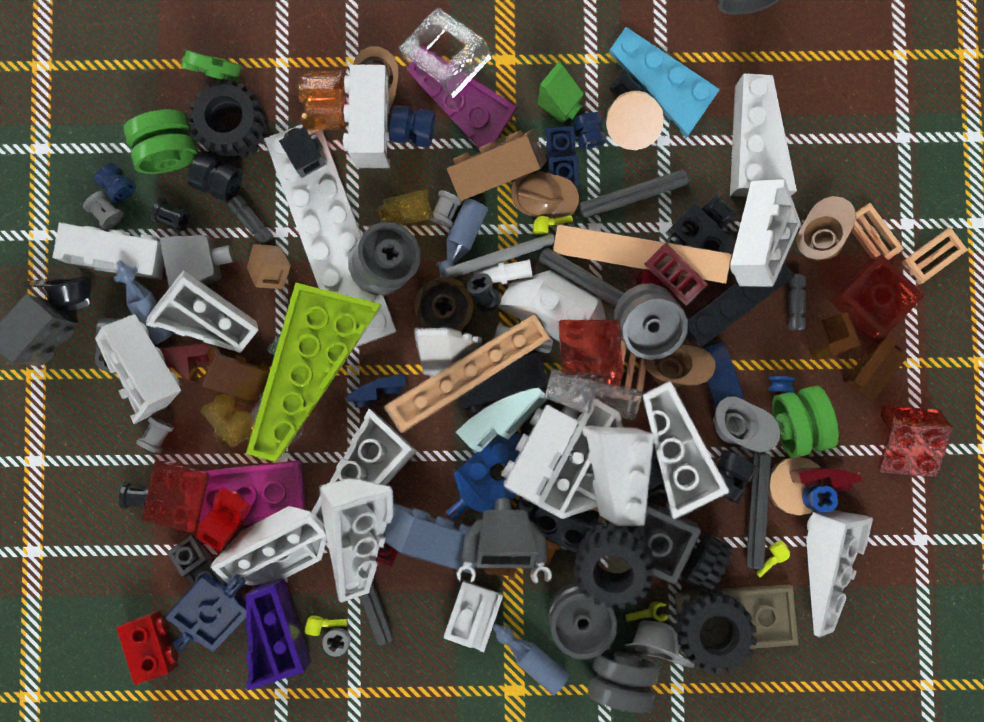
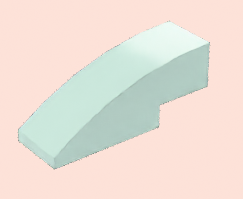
M539 388L508 396L477 413L461 426L456 433L471 449L481 452L497 434L509 439L549 396Z

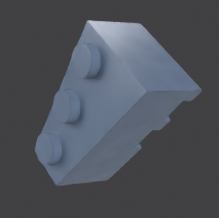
M393 503V517L391 523H387L383 534L387 544L400 553L458 570L463 566L464 561L461 560L464 537L471 526L461 523L460 527H457L453 521L438 516L436 519L420 509L414 508L412 510ZM476 562L472 565L473 569L476 567ZM469 569L462 570L464 572L472 574V572Z

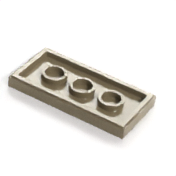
M784 584L715 590L725 595L728 594L737 600L752 615L753 620L751 622L756 625L757 629L753 636L757 639L756 646L751 645L749 649L798 645L793 585ZM702 592L674 593L676 613L677 611H683L684 608L681 604L684 601L687 603L692 601L691 595L696 593L700 596ZM722 615L707 619L700 630L701 643L705 646H716L722 643L729 632L728 619ZM679 645L680 653L684 654V652L680 649L681 647Z

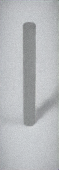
M550 233L445 268L446 277L455 278L554 244L555 239L553 234Z

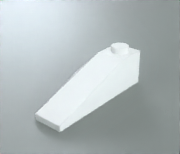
M416 329V339L423 374L430 375V378L482 346V338L472 337L470 334L462 335L461 332L450 329Z
M348 478L320 487L322 514L340 603L369 593L378 565L375 560L379 547L384 546L386 539L383 534L387 523H391L393 517L392 489L389 486Z
M835 510L831 512L816 511L812 513L807 522L808 535L806 542L815 636L822 637L835 630L846 601V595L843 593V590L850 580L855 578L857 571L853 570L852 567L857 553L864 554L872 526V517Z

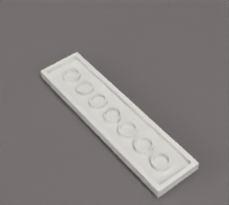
M316 119L294 127L299 129L305 127L309 135L315 132L324 147L319 152L326 165L303 178L297 173L279 142L289 130L264 139L319 289L382 305L355 347L393 334L397 330L384 295H372L362 290L353 281L349 272L348 256L353 245L359 240L361 233L321 124Z

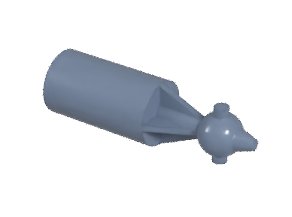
M469 198L464 200L446 239L447 260L443 262L438 261L436 267L439 268L440 277H446L444 269L454 266L455 262L470 251L488 211L485 205Z
M119 260L117 261V276L114 277L115 282L126 283V305L131 314H135L138 320L146 325L147 316L157 305V302L150 291L134 280L138 269L126 266ZM146 325L149 331V338L154 345L163 342L173 335V332L170 330Z
M494 624L493 629L498 642L509 645L517 661L516 664L551 695L558 693L567 682L569 673L534 642L531 643L515 638L510 627Z

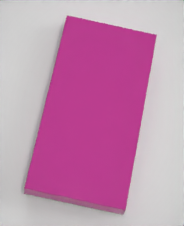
M302 460L184 473L189 531H197L198 525L213 509L215 495L222 487L229 491L234 490L240 493L245 498V501L252 506L243 525L255 524L288 506L306 510Z

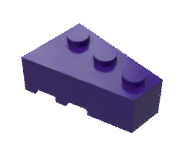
M284 577L256 586L246 595V634H248V651L246 652L248 680L246 681V691L303 673L311 663Z

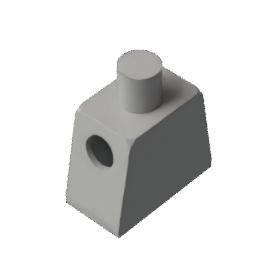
M207 235L159 238L169 288L183 270L205 286L222 279L220 265L234 262L231 246L227 245L216 248L214 240Z

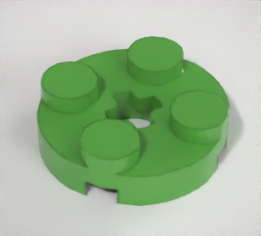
M186 49L184 50L181 64L182 68L204 72L207 76L233 80L239 83L242 69L240 64Z

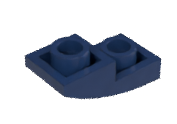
M574 126L545 128L548 173L562 176L570 180L574 185H578V162L575 150Z
M721 342L703 348L715 360V372L705 382L715 410L719 402L726 397L735 396L744 400L725 343Z
M390 376L365 384L347 395V402H355V407H373V401H380L379 389H384V394L401 393V388L408 387L407 376Z

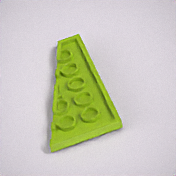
M295 283L247 449V455L275 462L279 461L381 309V304Z

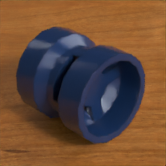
M589 112L574 118L575 129L579 131L577 141L580 149L600 147L607 142L606 134L601 129L603 119L600 112Z
M114 162L100 168L93 179L101 189H106L107 196L113 203H120L126 200L136 189V184L129 177H125L123 170Z

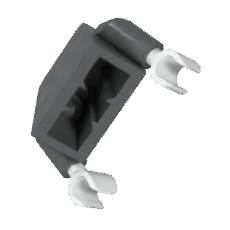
M499 498L495 500V510L484 511L483 520L475 521L464 537L461 557L464 564L458 570V580L460 581L461 571L469 569L472 572L471 582H473L475 570L472 568V565L476 562V568H533L530 577L534 583H538V571L543 570L545 581L548 582L551 579V571L545 567L544 563L547 562L544 534L533 521H529L527 512L524 510H512V501L510 499Z

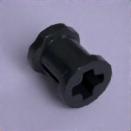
M624 70L613 82L609 91L622 95L623 93L630 92L628 89L646 92L647 87L644 85L640 86L628 76L629 72Z
M718 193L702 210L723 229L739 213L736 210L732 211L721 200L722 195Z
M159 198L156 201L150 214V219L153 222H162L169 225L177 233L184 230L190 217L188 209H179L170 205L164 198Z
M485 273L473 276L467 283V289L472 296H475L478 309L487 312L499 306L501 295L492 287L493 281Z
M128 482L122 484L119 493L120 508L127 509L129 506L144 507L145 510L154 509L157 500L156 485L142 487L132 486Z

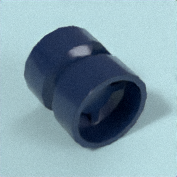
M395 104L390 119V142L407 144L408 141H412L414 146L430 148L435 127V111L419 108L416 112H413L409 106Z

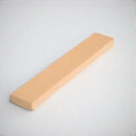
M558 224L553 251L561 255L648 269L644 263L665 242ZM668 243L703 280L726 283L732 254ZM667 254L656 266L661 269L671 257ZM676 262L665 273L673 274L680 265ZM685 270L680 274V276L686 277L689 275Z
M533 314L387 404L385 408L402 433L550 338L537 316Z

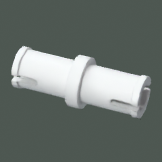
M530 259L505 264L503 261L499 262L498 265L473 271L474 276L485 273L491 277L493 283L501 282V284H507L509 280L533 278Z

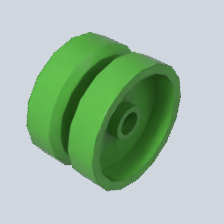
M170 109L150 111L126 122L123 126V132L127 145L133 148L131 150V159L135 170L145 174H159L181 169L193 163L199 152L195 140L189 136L191 134L188 116L184 112Z
M816 385L800 389L797 395L793 392H787L774 396L772 400L773 417L780 429V442L791 458L810 454L812 447L816 451H824L837 446L839 438L837 419L829 397L820 386Z

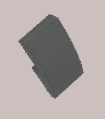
M190 535L167 552L180 575L187 577L192 586L204 572L221 584L227 585L211 568L214 559L194 535Z

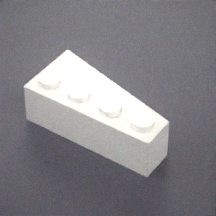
M369 409L364 417V422L353 436L350 447L345 456L339 461L336 467L337 470L327 485L351 478L386 486L416 454L417 450L382 417ZM320 496L311 513L325 528Z

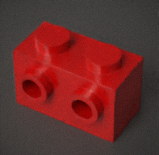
M161 610L127 621L116 627L134 685L168 674L178 667V652L171 645L168 636L169 624L164 616L162 617Z

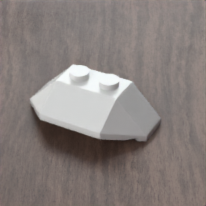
M552 270L533 275V278L528 277L511 282L498 308L522 321L535 314L549 336L596 362H599L611 339L602 300Z
M594 398L590 400L577 419L579 423L563 454L558 459L550 480H547L540 493L541 498L538 504H536L561 519L598 507L593 480H595L592 463H589L588 458L590 450L587 436H584L582 426L623 427L620 413Z
M288 506L242 530L212 562L211 568L227 584L236 574L241 575L240 579L244 577L246 585H262L283 577L285 579L322 559L327 540L326 530L311 512Z

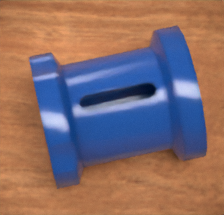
M817 485L806 487L802 493L804 505L811 510L831 512L838 504L837 493L829 486ZM818 493H822L820 495L821 499H823L822 503H819Z

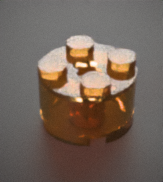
M341 70L311 71L301 74V84H298V98L300 103L305 102V112H302V126L310 131L346 130L347 122H345L344 116H342L344 104H346V96Z

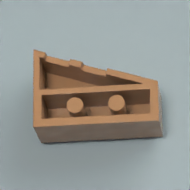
M535 129L524 134L521 130L505 137V142L498 145L493 141L478 148L480 153L471 157L467 152L453 158L454 164L446 169L459 200L462 201L541 169L547 162V158Z

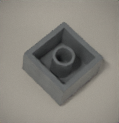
M25 294L0 322V353L11 363L40 367L52 359L54 356L53 351L61 343L71 338L74 333L73 329L78 323L65 311L50 304L49 300Z
M647 500L644 525H630L629 530L632 531L636 528L640 531V538L646 536L648 539L649 547H652L653 575L676 585L701 530L697 522L684 516L673 519L670 510Z

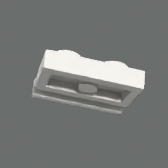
M463 580L443 638L484 652L503 594Z

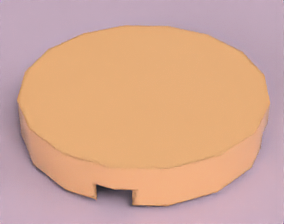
M630 91L620 95L609 107L606 117L609 136L615 144L630 150L646 148L655 142L662 132L664 123L660 104L651 95L641 91Z
M802 457L785 458L775 464L771 470L769 497L776 507L786 513L804 515L815 511L804 505L802 493L806 487H803V484L792 482L789 472L802 468H820L819 465L810 459ZM822 493L817 494V497L819 498V503L823 502V499H821L820 497Z

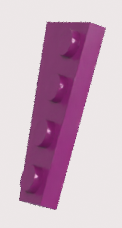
M422 45L407 68L411 76L478 148L493 141L496 144L518 109L517 106Z

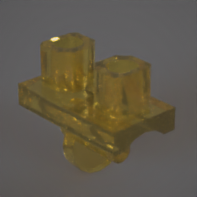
M428 189L383 199L384 205L378 208L381 222L405 225L434 218L428 201Z
M223 393L217 395L212 403L203 405L200 412L215 428L213 432L214 439L217 442L226 441L232 448L244 440L251 439L253 418L248 412H238L234 407L236 399L232 395Z

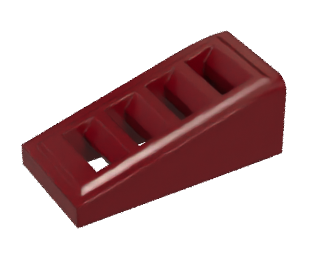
M667 242L644 263L685 305L708 285ZM668 254L671 259L659 269L656 264ZM677 262L680 267L668 278L664 273ZM685 270L689 275L676 286L673 281ZM694 279L697 284L684 294L681 290Z

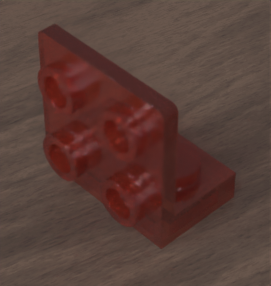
M560 320L558 328L562 374L600 375L601 378H605L606 389H618L624 372L618 320Z
M882 406L880 417L889 432L878 466L880 473L936 477L953 431L952 425L942 411L937 409Z
M155 461L142 520L188 532H197L209 481V473L186 468L183 463Z

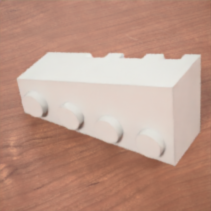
M744 73L735 85L730 196L747 197L751 181L785 179L790 195H793L797 189L773 75Z
M671 381L644 393L643 398L651 431L654 435V443L673 519L728 493L729 491Z

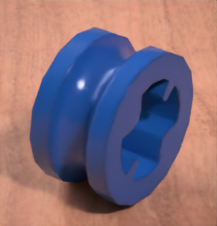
M769 376V381L772 382V385L768 387V391L795 392V388L792 387V383L796 381L795 377Z

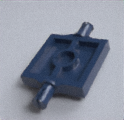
M204 572L166 616V619L176 625L182 633L173 642L174 649L179 646L177 651L181 652L190 641L200 643L212 652L220 646L246 618V601L236 594L241 586L246 583L244 577L240 579L241 575L236 574L227 585H224Z

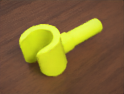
M572 215L558 218L539 216L533 222V234L547 235L549 226L573 222Z
M782 540L769 547L773 556L764 563L763 569H758L755 572L760 578L773 565L784 562L790 557V551Z
M654 601L649 605L648 609L626 614L627 622L650 617L658 621H665L669 615L660 614L657 616L656 610L660 606H666V604Z
M312 615L307 619L305 633L319 636L322 627H347V619L328 620Z

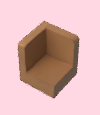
M253 244L247 270L255 287L283 289L291 265L280 246Z

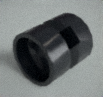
M201 152L194 159L190 167L187 181L190 187L204 193L210 191L211 196L228 203L235 197L240 188L243 171L241 168L228 162L221 165L219 158L206 152Z
M724 449L716 462L718 472L729 491L722 495V497L739 504L746 491L744 483L751 482L758 467Z

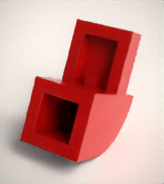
M222 487L215 495L213 509L198 525L196 538L221 554L242 527L252 506L245 501V498L240 493L234 490L229 491Z

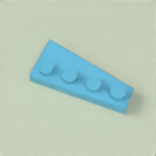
M625 27L610 49V56L623 70H627L629 76L636 80L640 86L644 85L647 87L646 93L656 99L663 110V114L670 121L672 120L681 129L680 132L683 136L687 138L720 89L627 27Z

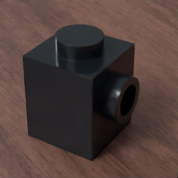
M305 127L300 129L294 128L285 133L284 138L279 140L301 178L326 165L319 152L324 147L315 132L309 135Z

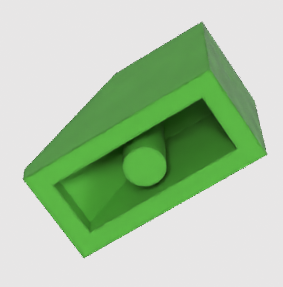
M558 62L540 84L537 105L564 125L569 118L574 120L582 110L583 105L581 102L584 93L565 67Z

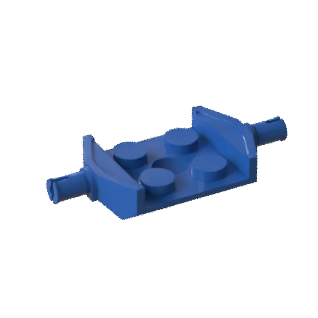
M514 433L509 439H506L497 434L481 452L474 454L454 472L460 497L459 501L446 511L450 516L457 510L450 517L453 521L466 509L472 508L484 514L486 510H495V500L499 498L512 500L517 495L515 492L504 487L503 482L506 478L502 480L493 479L490 475V469L497 463L503 464L506 467L509 460L515 462L520 453L515 448L522 435Z

